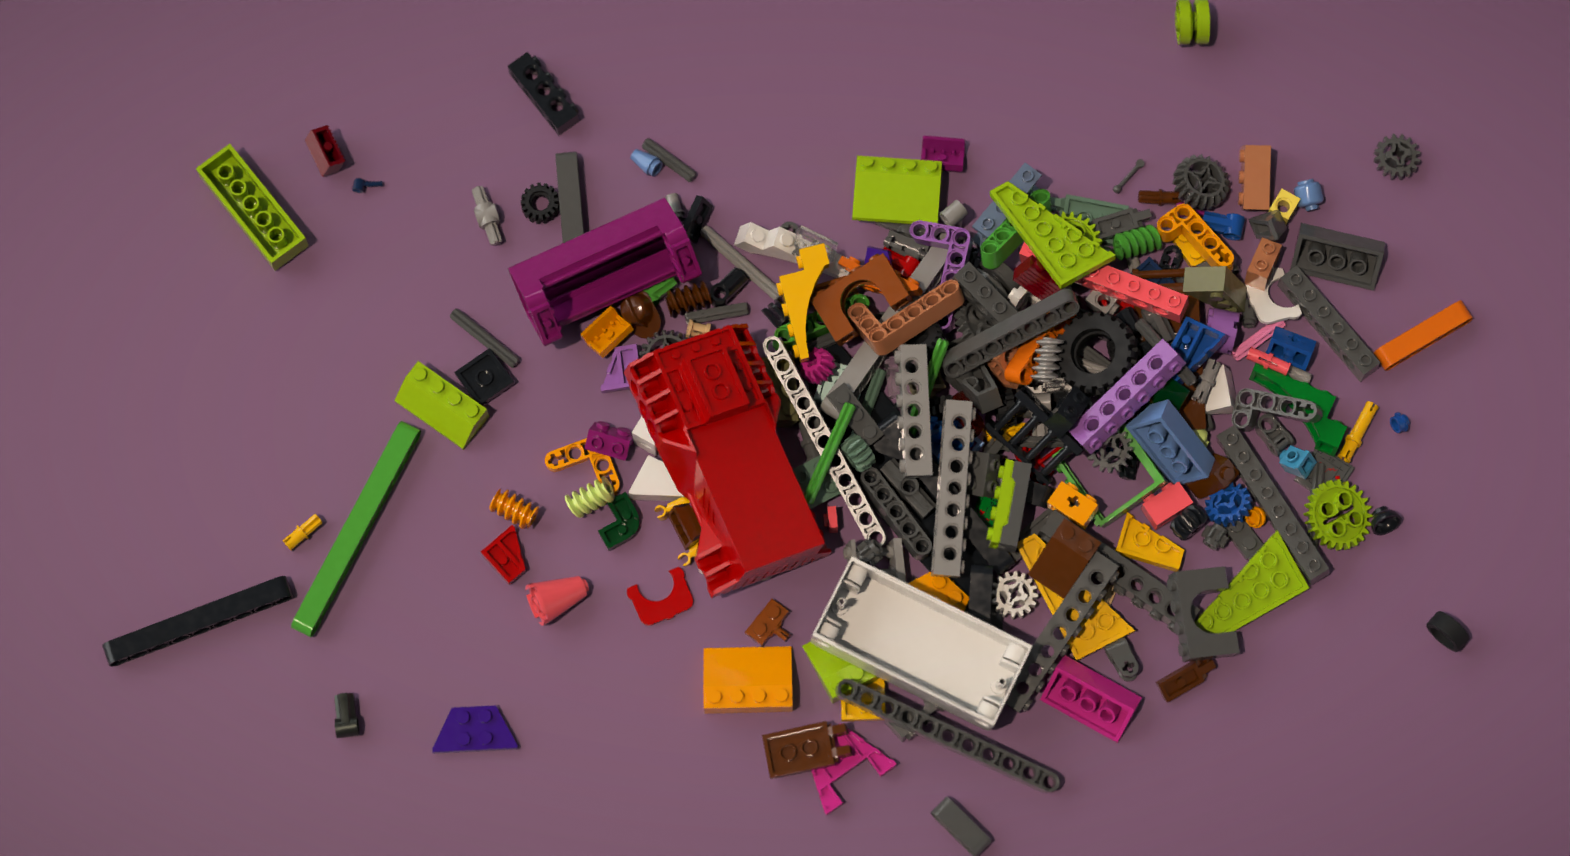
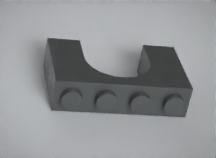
M1225 566L1177 571L1170 574L1167 580V588L1172 596L1171 610L1175 614L1176 622L1174 629L1179 637L1178 652L1182 657V661L1190 662L1225 658L1240 653L1236 631L1207 633L1196 626L1191 616V605L1197 595L1222 592L1228 588Z

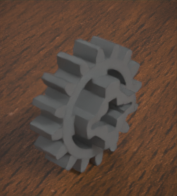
M1392 134L1391 139L1385 136L1383 142H1378V149L1374 151L1376 157L1373 161L1374 163H1379L1376 168L1377 171L1383 169V176L1390 174L1391 180H1393L1394 176H1398V179L1402 180L1403 174L1406 177H1410L1411 171H1416V165H1419L1421 160L1417 158L1420 155V151H1415L1417 143L1411 145L1412 138L1409 137L1407 140H1404L1403 134L1399 138ZM1390 146V151H1386L1385 153H1383L1384 150ZM1411 160L1410 164L1404 167V163Z
M1118 428L1117 432L1111 435L1098 449L1101 453V460L1098 459L1096 450L1087 457L1089 461L1094 460L1092 466L1096 468L1100 465L1099 471L1104 472L1107 468L1110 474L1113 473V468L1120 472L1121 465L1127 467L1126 460L1133 459L1129 452L1134 451V448L1129 446L1133 442L1132 439H1125L1128 433L1124 431L1120 434V428ZM1119 438L1123 443L1124 450H1121L1118 445L1120 442ZM1112 446L1114 448V452L1108 453L1106 451V447ZM1120 458L1117 462L1111 464L1112 460Z

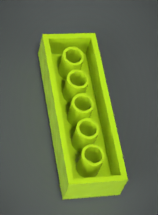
M228 144L196 168L202 181L274 271L309 246L305 236L231 144Z

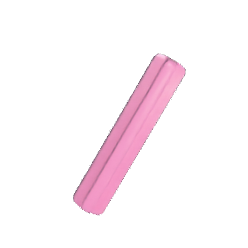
M1280 321L1266 324L1231 351L1233 359L1240 361L1248 354L1251 346L1256 349L1272 337L1276 326L1284 328L1286 326L1285 322Z

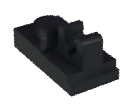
M696 195L690 207L688 217L681 219L689 240L697 244L701 235L700 231L705 227L714 207L703 196Z

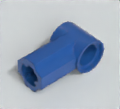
M1204 211L1203 221L1214 233L1222 234L1224 238L1229 240H1241L1245 224L1244 216L1234 213L1222 215Z

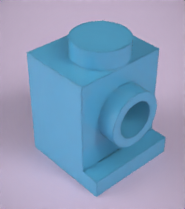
M1291 445L1287 450H1283L1279 457V464L1285 472L1305 480L1317 463L1310 451H1304Z

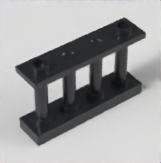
M1023 385L1014 395L1017 398V402L996 423L990 419L985 424V427L991 437L994 439L998 438L1022 462L1032 464L1031 471L1034 473V478L1039 483H1045L1048 486L1054 479L1049 474L1070 453H1075L1078 456L1084 450V447L1069 431L1059 438L1050 429L1047 430L1048 433L1028 453L1018 445L1038 423L1044 424L1051 414V411ZM1027 407L1033 413L1032 418L1011 438L1003 428L1022 408ZM1054 438H1059L1064 443V448L1042 468L1034 458Z

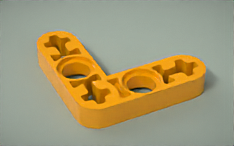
M587 438L550 451L545 456V465L552 472H558L590 460L597 479L602 483L600 477L609 475L611 483H616L613 485L614 495L620 490V482L610 456L587 450L588 455H585L582 446L586 444ZM576 448L581 451V456L578 459L570 458L569 452L572 449ZM564 452H565L566 459H567V461H568V462H566V463H565L564 459H561V458H563L562 453H564ZM552 457L561 459L558 461L557 466H554L553 463L549 464L552 461ZM602 460L609 463L608 469L605 471L598 470V462Z

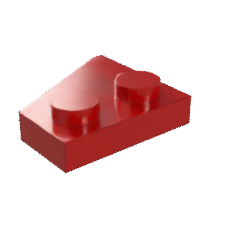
M513 525L480 551L482 556L509 585L526 572Z

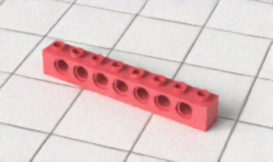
M1025 242L1019 252L1021 262L1034 255ZM1104 265L1074 282L1178 323H1181L1189 305L1187 295L1108 265Z

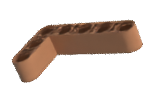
M947 280L882 323L862 303L851 305L847 310V314L858 334L877 355L883 356L959 308L964 303L965 298L956 280Z

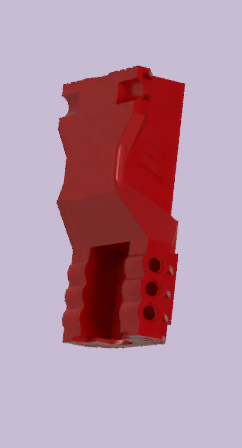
M747 324L727 325L721 329L718 328L665 346L662 349H656L651 353L645 354L642 358L629 363L624 371L631 393L646 422L648 432L677 490L690 501L700 524L701 533L694 559L698 569L703 572L706 578L707 589L711 599L720 596L722 593L726 594L731 590H737L742 586H748L767 577L797 568L799 565H805L810 561L813 562L831 554V549L826 546L824 533L815 521L816 515L807 504L776 434L781 399L775 392L774 383L767 374L765 363L759 356L756 343L748 331L749 327Z

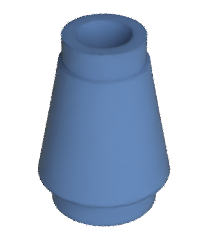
M635 149L630 157L648 176H656L663 166L659 157L639 149Z

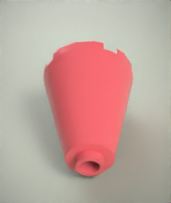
M579 576L530 583L525 587V590L529 589L530 594L526 596L535 618L540 617L542 621L539 624L542 626L548 624L585 598L587 591H589L586 580L581 579Z

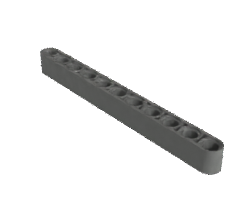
M844 679L835 688L836 696L840 700L1040 792L1050 793L1059 787L1060 780L1055 773L858 682ZM843 684H848L851 687L852 692L850 695L842 694L841 686ZM863 693H867L872 697L870 705L862 703L861 695ZM886 702L892 706L890 714L882 712L881 705ZM903 712H909L912 715L911 723L907 724L902 721L901 716ZM923 721H928L932 724V731L930 733L923 731ZM944 730L951 732L953 737L951 742L943 740L942 733ZM964 740L971 741L973 745L971 751L968 752L963 749L962 742ZM984 749L991 750L993 754L991 761L983 758L982 753ZM1005 758H1009L1013 762L1011 770H1006L1003 767V760ZM1025 767L1033 771L1031 779H1026L1023 776ZM1045 777H1050L1053 780L1051 789L1043 785Z

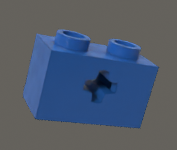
M1276 326L1266 353H1273L1274 357L1288 363L1290 362L1291 366L1306 371L1317 341Z

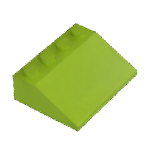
M857 155L852 220L912 224L917 220L938 223L942 161Z
M811 642L802 646L832 704L840 700L835 693V688L840 681L851 679L867 686L879 678L815 646ZM848 684L841 686L842 694L848 695L852 692Z

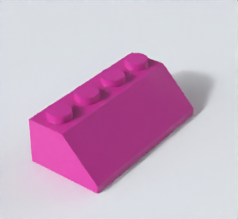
M1066 655L1063 656L1040 698L1044 703L1117 743L1142 699L1137 694Z

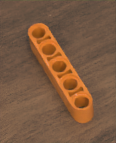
M1462 300L1457 301L1382 345L1373 354L1380 361L1383 369L1388 371L1462 328L1473 320V316Z
M1076 314L1023 342L1005 369L1004 376L1006 381L1025 386L1029 385L1033 380L1030 378L1031 375L1038 373L1032 369L1033 366L1039 365V363L1033 361V358L1040 357V354L1034 351L1042 347L1036 341L1043 339V337L1057 339L1058 334L1063 335L1065 332L1063 327L1066 323L1070 325L1072 318Z

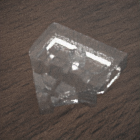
M801 225L796 231L795 249L791 253L793 256H799V249L824 243L829 263H832L835 258L838 242Z

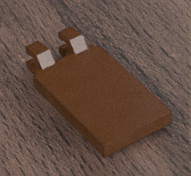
M827 721L762 735L770 779L835 766L839 762L838 758L853 756L849 745L836 747L834 737L848 735L847 725L843 723L832 726L831 723L828 724Z

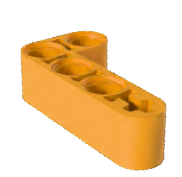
M1188 204L1177 205L1158 220L1157 231L1162 242L1173 241L1182 234L1211 267L1226 266L1231 272L1233 271V253ZM1185 215V216H1187L1188 218H1186V219H1181V218H1179V216ZM1168 227L1171 230L1165 231L1162 228ZM1199 230L1201 233L1195 234L1193 231ZM1212 245V246H1214L1215 248H1213V249H1208V248H1206V246Z

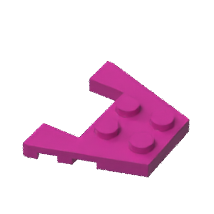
M848 729V735L834 737L836 747L849 745L853 756L838 758L839 762L835 766L811 771L826 816L843 804L830 785L867 759L880 777L897 766L895 761L891 758L889 759L875 747H872L850 729Z

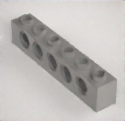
M926 344L900 345L897 348L898 351H894V362L898 364L899 372L895 373L896 386H899L900 394L896 395V405L900 407L901 416L897 417L898 429H901L902 438L898 439V448L903 454V460L899 461L900 473H903L904 478H929L933 475L927 348ZM906 363H913L916 366V372L909 373L905 368ZM912 384L916 386L917 394H909L906 390L907 385ZM909 406L917 408V416L913 417L908 414L907 409ZM909 428H916L919 431V437H910L908 433ZM915 449L919 451L920 459L913 460L909 454L910 450Z

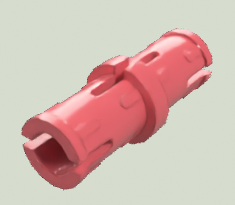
M1252 346L1246 357L1247 360L1264 366V369L1269 368L1285 376L1291 366L1290 362L1288 363L1274 357L1273 353L1267 354Z

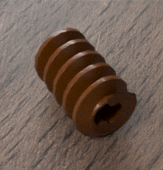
M700 281V288L695 283H692L691 290L687 285L684 286L683 292L676 288L675 295L671 290H667V297H665L670 317H673V310H676L678 315H681L682 308L689 313L691 305L695 311L698 310V303L703 308H706V301H709L712 305L709 291L704 281Z

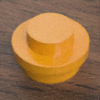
M1254 506L1248 510L1249 516H1245L1247 524L1253 528L1262 527L1266 522V514L1263 509Z

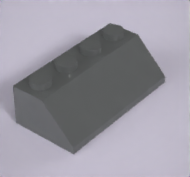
M1301 223L1290 270L1297 265L1305 275L1374 291L1384 255L1385 242Z

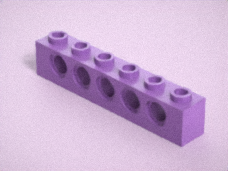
M1162 339L1084 413L1068 431L1092 454L1111 435L1115 434L1118 428L1130 419L1143 404H1146L1159 389L1163 388L1166 382L1178 373L1186 362Z

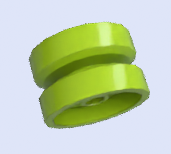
M1190 0L1176 1L1175 30L1178 45L1190 44L1192 34H1194V40L1197 44H1209L1210 11L1208 0H1195L1193 11Z

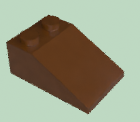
M1064 518L1027 575L1065 599L1100 547L1101 542Z

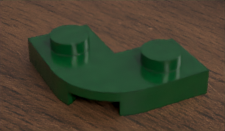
M626 492L615 497L613 502H607L616 521L598 530L608 551L630 540L636 534L639 527L638 513Z

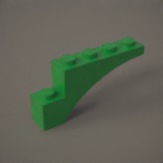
M1255 363L1249 380L1265 387L1274 394L1308 400L1321 407L1323 416L1318 422L1303 423L1315 443L1314 449L1334 457L1347 429V426L1343 425L1340 421L1327 418L1336 397L1326 390L1312 387L1307 382L1297 381L1288 374L1285 376L1269 368L1264 369V366ZM1289 403L1288 406L1293 410V403ZM1302 408V412H1304V413H1306V414H1308V415H1309V413H1312V414H1313V412H1314L1313 409H1312L1311 411H1309V410H1304V409Z

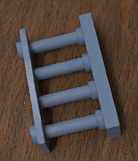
M1024 163L1009 182L1029 196L1032 192L1039 189L1035 184L1042 177V174L1027 163ZM992 201L972 226V228L978 231L972 238L973 245L979 249L981 244L1007 219L994 201Z

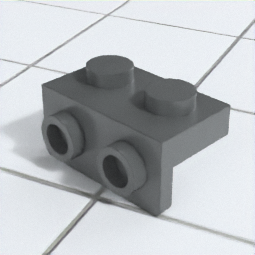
M972 451V463L968 464L967 473H971L970 486H966V494L994 498L997 486V473L1000 467V455Z

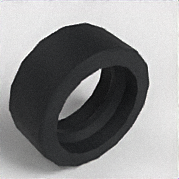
M1436 612L1426 624L1432 636L1452 651L1458 652L1469 640L1467 631L1455 619L1444 612Z

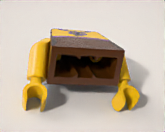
M681 497L668 503L666 507L663 505L656 506L655 512L664 510V513L657 518L663 521L669 517L685 551L689 549L688 553H681L678 556V560L683 556H688V561L683 564L684 567H687L691 564L692 557H695L701 527L690 501L686 497Z

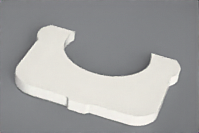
M1274 268L1265 291L1244 284L1247 287L1250 306H1253L1258 320L1263 324H1272L1288 319L1295 320L1302 316L1299 305L1289 308L1281 307L1272 302L1268 295L1270 285L1278 281L1285 274L1283 268Z

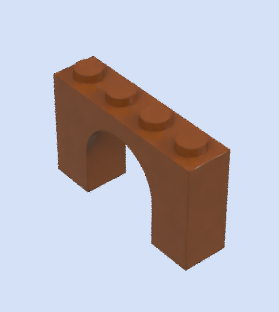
M884 253L872 256L868 263L853 268L850 271L851 274L844 278L836 279L832 286L826 290H819L810 299L835 342L840 347L858 336L845 311L847 297L855 288L862 285H872L879 288L895 312L913 301V298Z

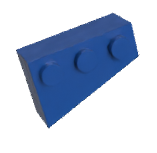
M1186 316L1171 347L1186 362L1185 365L1194 373L1226 342V334ZM1177 374L1172 377L1179 384L1182 385L1184 383Z

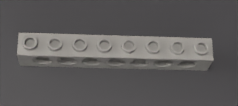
M946 399L943 405L931 576L958 578L960 573L964 572V560H961L962 551L965 552L966 538H963V529H967L968 517L964 516L965 508L969 506V495L966 494V486H970L971 473H967L968 464L972 463L973 455L972 451H969V444L974 439V429H971V420L974 421L976 415V408L972 407L973 402ZM955 418L963 420V429H957L954 426L953 421ZM953 440H959L962 443L961 451H956L952 448ZM951 462H958L960 464L961 470L959 473H955L950 469ZM954 483L958 485L959 493L957 495L949 492V484ZM949 505L957 508L958 513L956 516L953 517L947 513ZM947 527L955 529V538H948L946 536L945 530ZM945 549H951L954 552L953 560H947L944 557Z

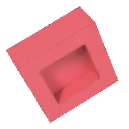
M836 506L827 507V514H823L824 527L829 526V533H837Z

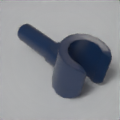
M357 178L353 182L352 191L363 193L364 187L383 186L382 181L369 182Z

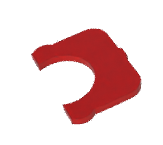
M679 566L668 571L673 578L674 586L670 595L663 600L650 601L640 594L637 584L627 588V596L633 602L639 619L644 625L651 626L664 620H670L675 615L685 612L692 607L693 597L684 579V571Z

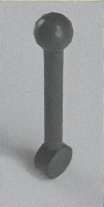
M1138 159L1136 166L1118 185L1113 187L1115 193L1121 192V187L1139 168L1144 167L1142 159Z

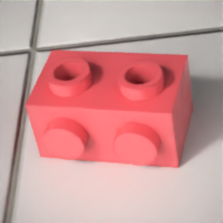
M1179 481L1175 484L1172 482L1168 483L1161 489V493L1156 496L1153 493L1143 500L1144 503L1141 510L1155 530L1175 519L1179 513L1194 503Z

